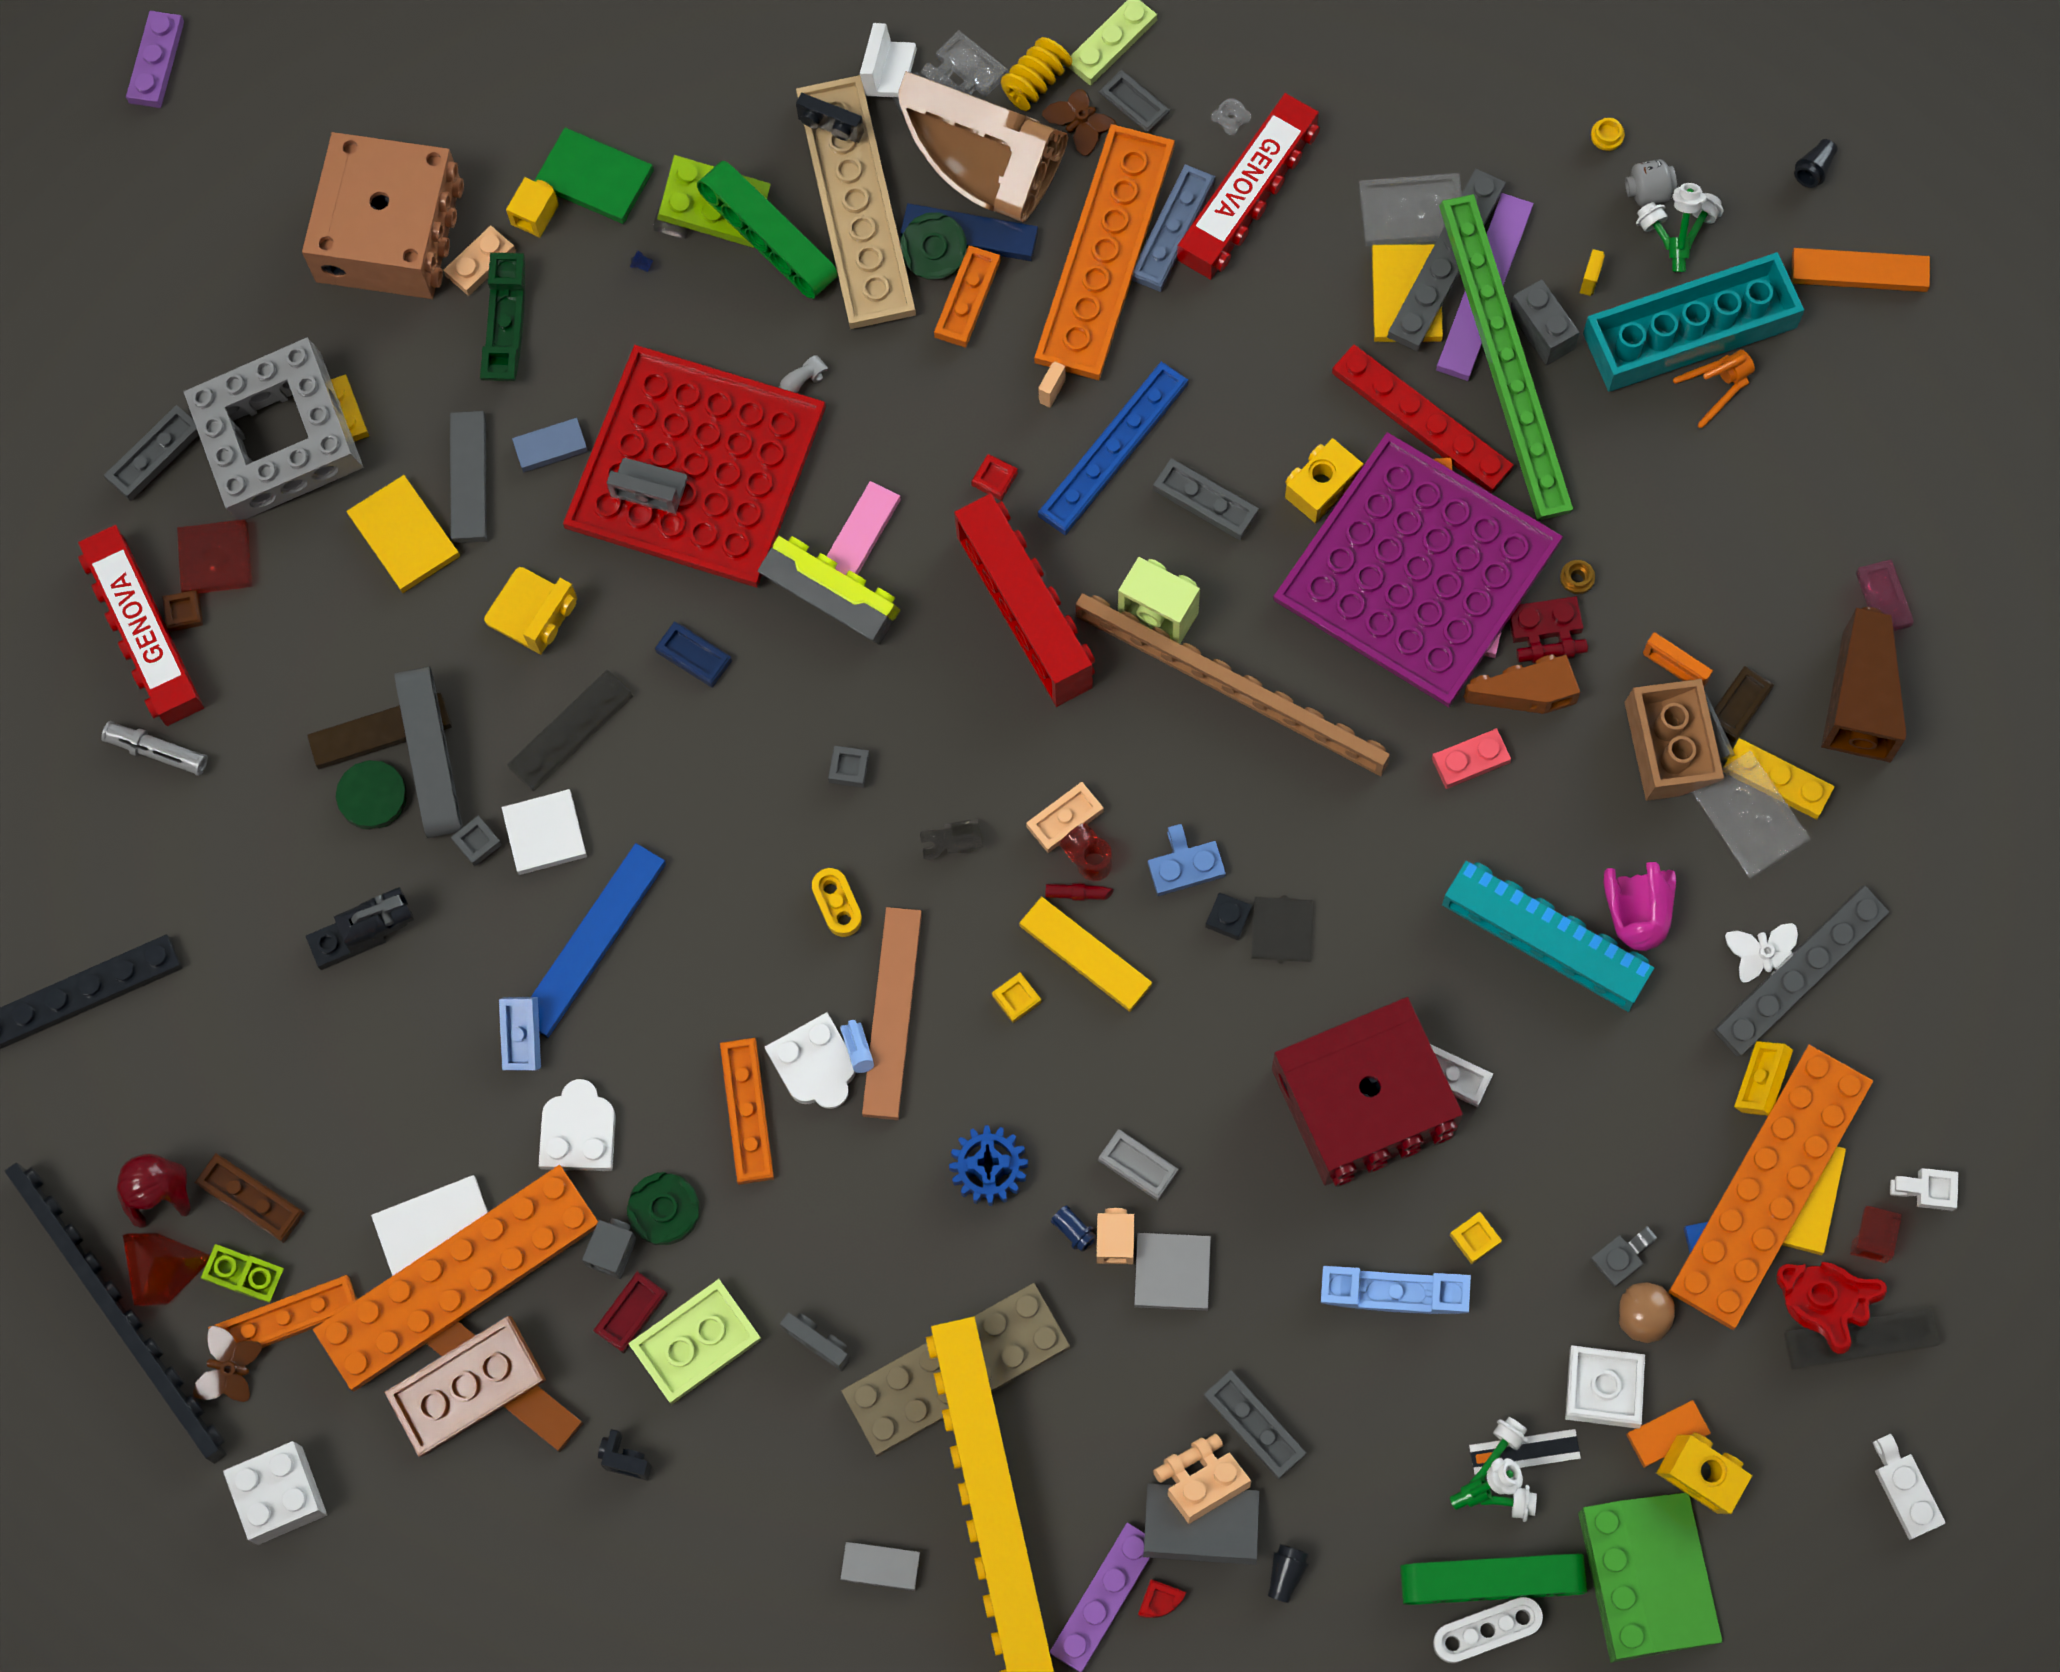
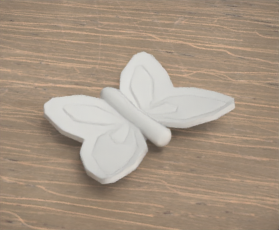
M1789 923L1778 926L1771 931L1768 942L1764 932L1757 935L1759 942L1751 934L1732 931L1726 933L1725 939L1728 947L1735 955L1741 958L1739 977L1742 982L1753 980L1760 975L1763 968L1767 972H1771L1773 967L1776 969L1792 954L1791 950L1796 945L1798 937L1796 925Z

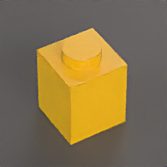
M524 177L506 208V212L512 226L540 238L559 204L551 185L542 180H536L535 182Z

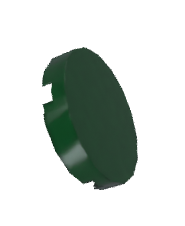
M940 212L925 213L914 218L901 237V250L904 262L916 276L926 280H943L954 275L960 268L967 251V238L962 227L953 218Z
M373 760L357 763L344 772L337 784L335 796L338 809L346 820L360 829L370 830L369 828L378 827L380 829L386 827L398 819L406 806L407 799L405 782L396 769L382 761Z
M657 1172L644 1177L632 1189L627 1205V1216L633 1230L647 1242L654 1245H671L679 1242L694 1230L699 1219L700 1202L696 1192L681 1176Z

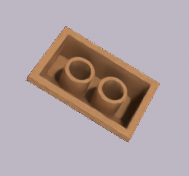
M1702 679L1635 687L1632 689L1624 703L1646 801L1682 796L1722 781L1724 775Z

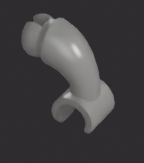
M817 355L812 356L803 364V367L787 374L781 380L779 388L797 393L809 378L814 383L820 382L823 378L821 373L827 371L828 367Z

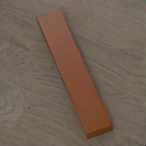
M457 1322L426 1344L440 1356H444L476 1335ZM539 1386L504 1406V1408L559 1452L583 1425L581 1420Z

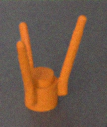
M1740 349L1730 356L1726 355L1715 362L1673 378V383L1677 384L1704 374L1703 378L1706 380L1720 374L1726 383H1734L1698 423V427L1703 428L1740 389L1749 384L1747 376L1754 373L1755 366L1748 353Z

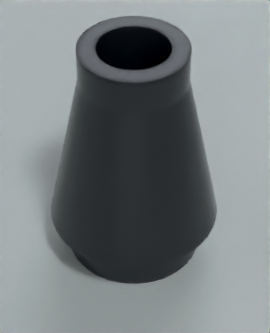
M1822 139L1816 147L1796 162L1794 176L1801 185L1814 188L1825 181L1832 160L1838 151L1836 144L1831 140Z
M1280 1544L1278 1552L1273 1554L1270 1589L1267 1596L1289 1603L1291 1595L1309 1566V1563L1306 1562L1308 1553Z

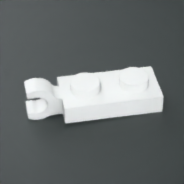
M1891 1434L1872 1442L1884 1464V1467L1875 1470V1473L1908 1539H1913L1945 1524L1946 1522L1912 1455L1901 1458L1898 1446Z

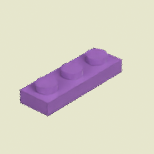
M149 11L126 95L129 104L161 108L184 25L181 15Z

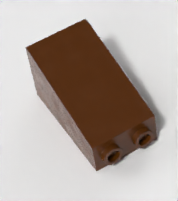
M1856 607L1842 635L1821 748L1891 763L1906 739L1892 615L1884 614L1875 607Z

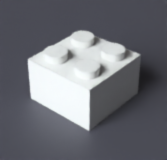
M294 1441L223 1471L247 1539L257 1545L327 1516L303 1447Z

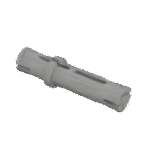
M111 720L106 723L101 736L102 742H108L127 749L131 755L136 757L144 755L194 773L197 776L203 773L208 760L205 754H200L150 736L144 729L133 730Z

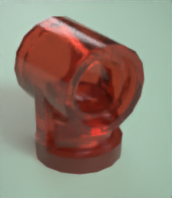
M1087 823L1076 826L1060 842V847L1076 864L1079 873L1085 879L1100 881L1110 873L1112 868L1111 848L1105 840L1096 835ZM1096 853L1100 854L1104 860L1098 865H1091L1085 861V858L1090 854Z

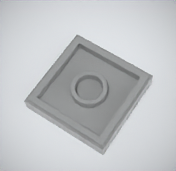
M1138 1233L1134 1307L1208 1311L1211 1236Z

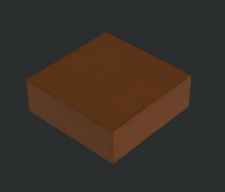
M197 590L162 596L166 628L169 632L203 626L200 598Z

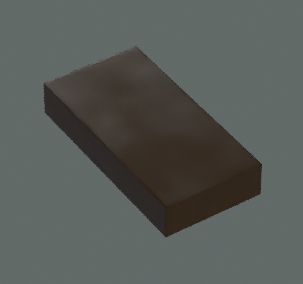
M1746 666L1743 667L1714 708L1727 738L1733 742L1739 737L1774 686V684Z

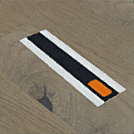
M1575 1429L1526 1436L1528 1439L1527 1444L1523 1442L1518 1451L1507 1446L1499 1457L1503 1460L1506 1458L1513 1460L1519 1468L1581 1459ZM1500 1441L1469 1445L1475 1475L1480 1471Z

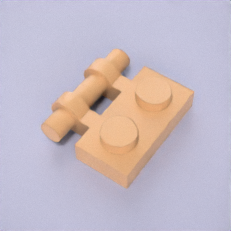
M1213 1434L1207 1439L1199 1438L1191 1444L1190 1449L1178 1456L1172 1454L1164 1459L1163 1465L1153 1470L1156 1479L1160 1483L1170 1477L1176 1482L1174 1486L1168 1489V1497L1188 1524L1247 1490L1251 1485L1250 1478L1230 1452L1219 1459L1214 1456L1213 1452L1223 1447L1222 1440L1217 1434ZM1200 1461L1204 1468L1189 1476L1185 1469Z

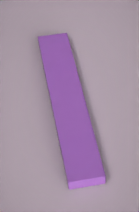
M1504 193L1500 196L1487 231L1489 244L1503 286L1534 204ZM1465 291L1436 371L1468 381L1482 342Z

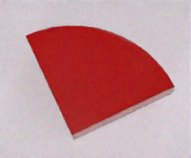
M1151 1579L1138 1616L1143 1618L1163 1617L1180 1605L1186 1592Z

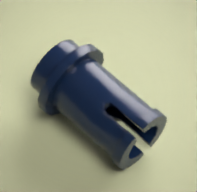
M1067 1205L1062 1207L1052 1217L1051 1223L1072 1242L1071 1247L1074 1250L1079 1249L1081 1252H1084L1096 1241L1095 1229L1092 1226L1087 1227Z

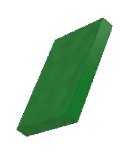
M565 127L534 181H545L553 187L556 196L624 224L652 175L654 168L650 163Z

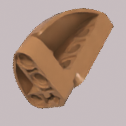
M905 71L898 91V99L913 139L927 161L940 177L970 201L988 210L995 211L1020 222H1025L1043 198L1055 176L1067 146L1068 134L1041 124L1036 119Z

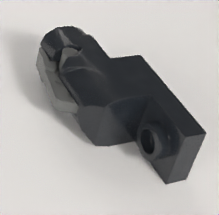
M398 887L361 903L359 906L334 916L336 923L306 935L318 968L320 970L326 969L386 943L385 935L397 931L413 921V914L407 906L408 902L401 888Z

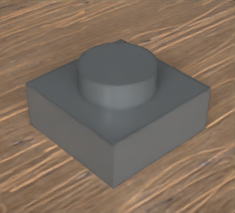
M834 746L828 777L829 783L864 788L870 755L869 750Z
M479 816L451 837L452 841L474 867L502 845L500 840Z

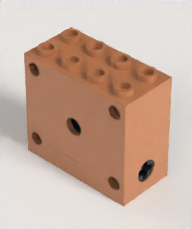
M332 132L302 249V254L317 283L433 299L435 288H440L442 283L443 271L440 268L442 259L447 258L449 254L450 240L447 238L449 229L454 228L456 224V200L462 197L464 190V180L459 176L458 164L454 162L450 149Z

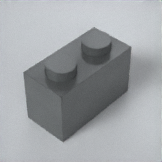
M1542 279L1513 295L1510 307L1512 317L1546 366L1575 350L1579 331Z

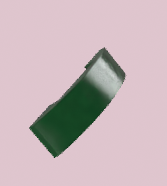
M490 252L488 275L490 295L486 344L482 348L480 379L483 381H515L523 332L524 253Z

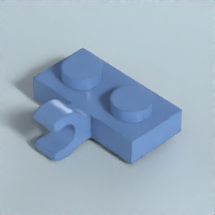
M1182 824L1168 827L1169 832H1167L1173 853L1150 859L1147 862L1157 896L1220 879L1226 875L1216 841L1188 848Z

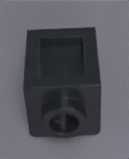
M611 1429L609 1437L602 1438L598 1451V1459H602V1467L606 1471L648 1481L652 1466L647 1460H644L645 1454L630 1449H623V1453L619 1454L622 1435L618 1430Z

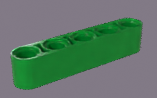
M720 161L697 182L698 191L703 198L803 295L814 299L838 277L837 269L832 262L728 162Z
M1583 1554L1428 1562L1400 1566L1404 1605L1506 1600L1520 1597L1572 1596L1587 1593Z

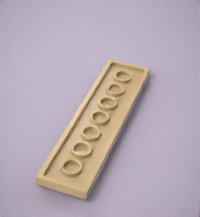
M860 75L796 88L798 98L802 92L862 116L864 133L859 143L849 139L847 141L840 140L829 131L819 127L813 129L804 125L850 329L916 316Z

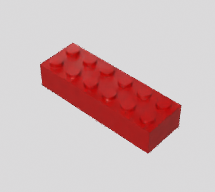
M990 493L955 511L957 539L1054 705L1058 707L1092 689V675L1095 674L1092 663L1095 662L1094 656L1086 643L1080 645L1075 635L1078 633V630L1069 615L1064 617L1058 607L1061 605V602L1052 586L1047 588L1041 579L1044 577V573L1036 558L1030 560L1024 549L1027 548V544L1023 535L1018 529L1012 530L1008 523L1011 517L1002 501L997 503Z

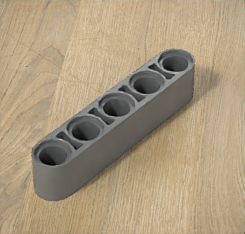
M428 666L395 673L399 704L426 837L432 838L456 833L463 828L432 670Z

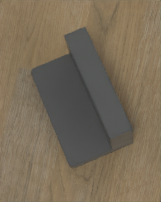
M623 458L618 473L610 471L607 486L611 497L676 514L688 478L686 474Z

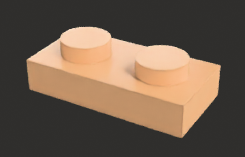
M490 225L443 271L447 278L470 296L488 279L490 252L515 253V247Z
M1080 782L1026 823V827L1046 852L1049 853L1102 814L1104 808L1084 783Z

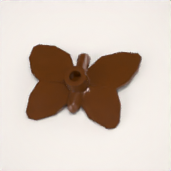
M1077 89L1070 95L1067 102L1058 101L1050 104L1043 110L1042 116L1049 123L1061 126L1070 123L1066 126V131L1071 133L1076 129L1073 137L1076 149L1083 156H1088L1096 147L1098 133L1108 131L1111 124L1116 125V121L1104 114L1095 113L1096 108L1093 106L1089 107L1090 100L1087 93L1083 89Z
M213 1325L209 1328L207 1343L209 1352L217 1360L208 1359L207 1367L216 1370L204 1372L195 1382L193 1395L195 1398L208 1400L215 1399L224 1393L233 1400L240 1402L248 1401L250 1397L249 1386L242 1375L249 1373L248 1368L245 1366L256 1359L262 1350V1345L254 1341L236 1343L231 1333L222 1327Z

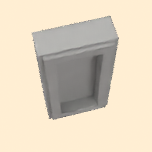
M1119 1129L1098 1158L1099 1162L1157 1201L1178 1173V1168Z
M846 1542L840 1580L915 1591L921 1553Z

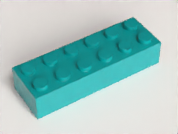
M1778 252L1590 315L1587 317L1583 336L1606 388L1610 392L1793 330L1798 327L1804 313V308Z

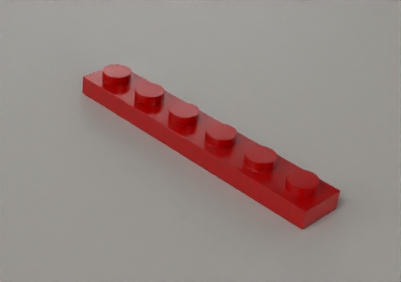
M1355 344L1332 368L1334 376L1441 457L1451 458L1453 466L1492 494L1513 470L1514 464Z

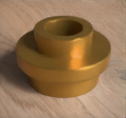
M1573 560L1562 568L1560 581L1568 592L1583 594L1592 588L1595 581V572L1587 562ZM1579 574L1582 576L1583 581L1579 583L1574 582L1571 576Z

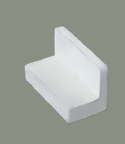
M873 23L860 70V77L866 96L898 97V91L905 71L911 73L917 48L915 43L891 42L887 25L882 23Z

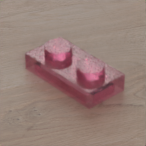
M1892 559L1859 567L1856 575L1867 606L1878 608L1882 613L1892 615L1893 631L1911 627L1914 621Z

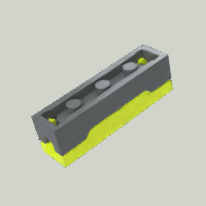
M778 536L773 544V548L771 547L759 567L758 572L880 645L893 624V620L896 619L900 612V609L893 604L895 597L879 587L874 593L864 587L865 579L850 570L846 575L837 571L835 568L838 563L822 553L817 558L806 552L809 546L797 538L791 536L789 541Z

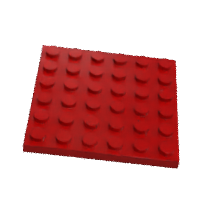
M634 344L564 519V528L758 588L762 577L758 569L776 541L825 412L826 404L818 399ZM628 458L686 474L688 481L676 514L611 497L607 486L610 471L618 473L622 459Z

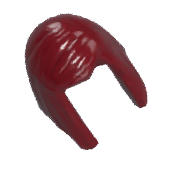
M142 1154L132 1157L121 1167L116 1191L125 1214L135 1227L144 1228L147 1226L146 1219L139 1209H152L162 1200L169 1201L181 1216L189 1214L190 1203L186 1189L187 1173L183 1165L155 1154Z

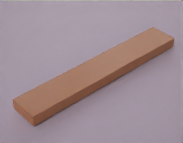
M886 907L870 1042V1052L874 1067L867 1071L862 1110L863 1117L899 1120L922 910Z

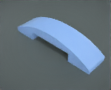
M1323 1266L1321 1303L1347 1308L1401 1313H1469L1471 1275L1434 1273V1276L1360 1271V1268Z

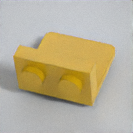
M519 567L515 569L485 615L484 620L487 626L541 655L547 645L551 644L555 639L558 628L565 617L569 616L573 611L577 596L572 584L559 578L557 583L553 584L535 573Z

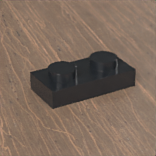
M801 92L796 102L798 120H801L804 125L810 128L817 129L819 127L829 131L840 140L847 141L849 139L859 143L864 133L862 116Z

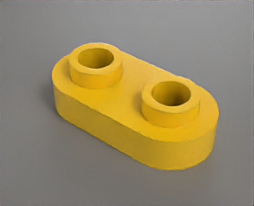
M834 868L820 870L812 880V890L829 930L840 937H848L855 934L861 926L862 916L844 874ZM829 884L837 887L836 891L832 894L824 891V888ZM847 915L851 920L848 924L842 925L838 923L839 917Z

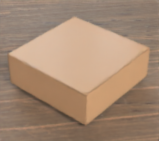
M1055 361L1051 364L1038 388L1040 404L1051 408L1066 381L1064 365Z

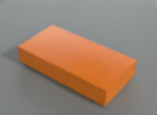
M1656 632L1649 638L1643 651L1646 657L1682 681L1702 679L1703 686L1705 687L1713 672L1712 669Z
M1692 1400L1642 1425L1640 1429L1636 1428L1628 1432L1626 1436L1642 1466L1645 1468L1665 1458L1677 1435H1692L1695 1432L1706 1437L1711 1432Z

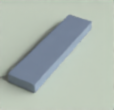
M1186 164L1184 165L1137 260L1132 281L1159 292L1162 291L1177 260V245L1200 214L1215 183V176Z

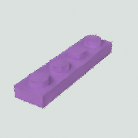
M1126 1523L1050 1650V1655L1074 1670L1083 1672L1150 1558L1143 1557L1144 1532Z

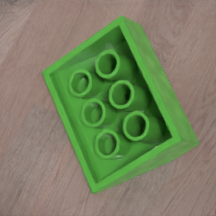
M1679 1493L1623 1500L1583 1507L1578 1512L1610 1663L1722 1643L1694 1513L1688 1494Z

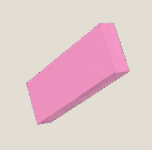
M871 481L869 482L827 554L828 558L838 563L835 568L837 571L844 575L849 570L857 575L859 574L901 501L900 495Z

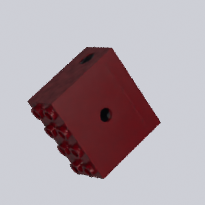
M1408 997L1274 1052L1272 1072L1324 1186L1334 1183L1335 1187L1342 1186L1354 1180V1174L1364 1169H1367L1368 1173L1375 1172L1387 1166V1160L1397 1155H1400L1402 1159L1408 1158L1422 1150L1420 1146L1433 1141L1435 1145H1438L1455 1136L1453 1132L1457 1131L1463 1113Z

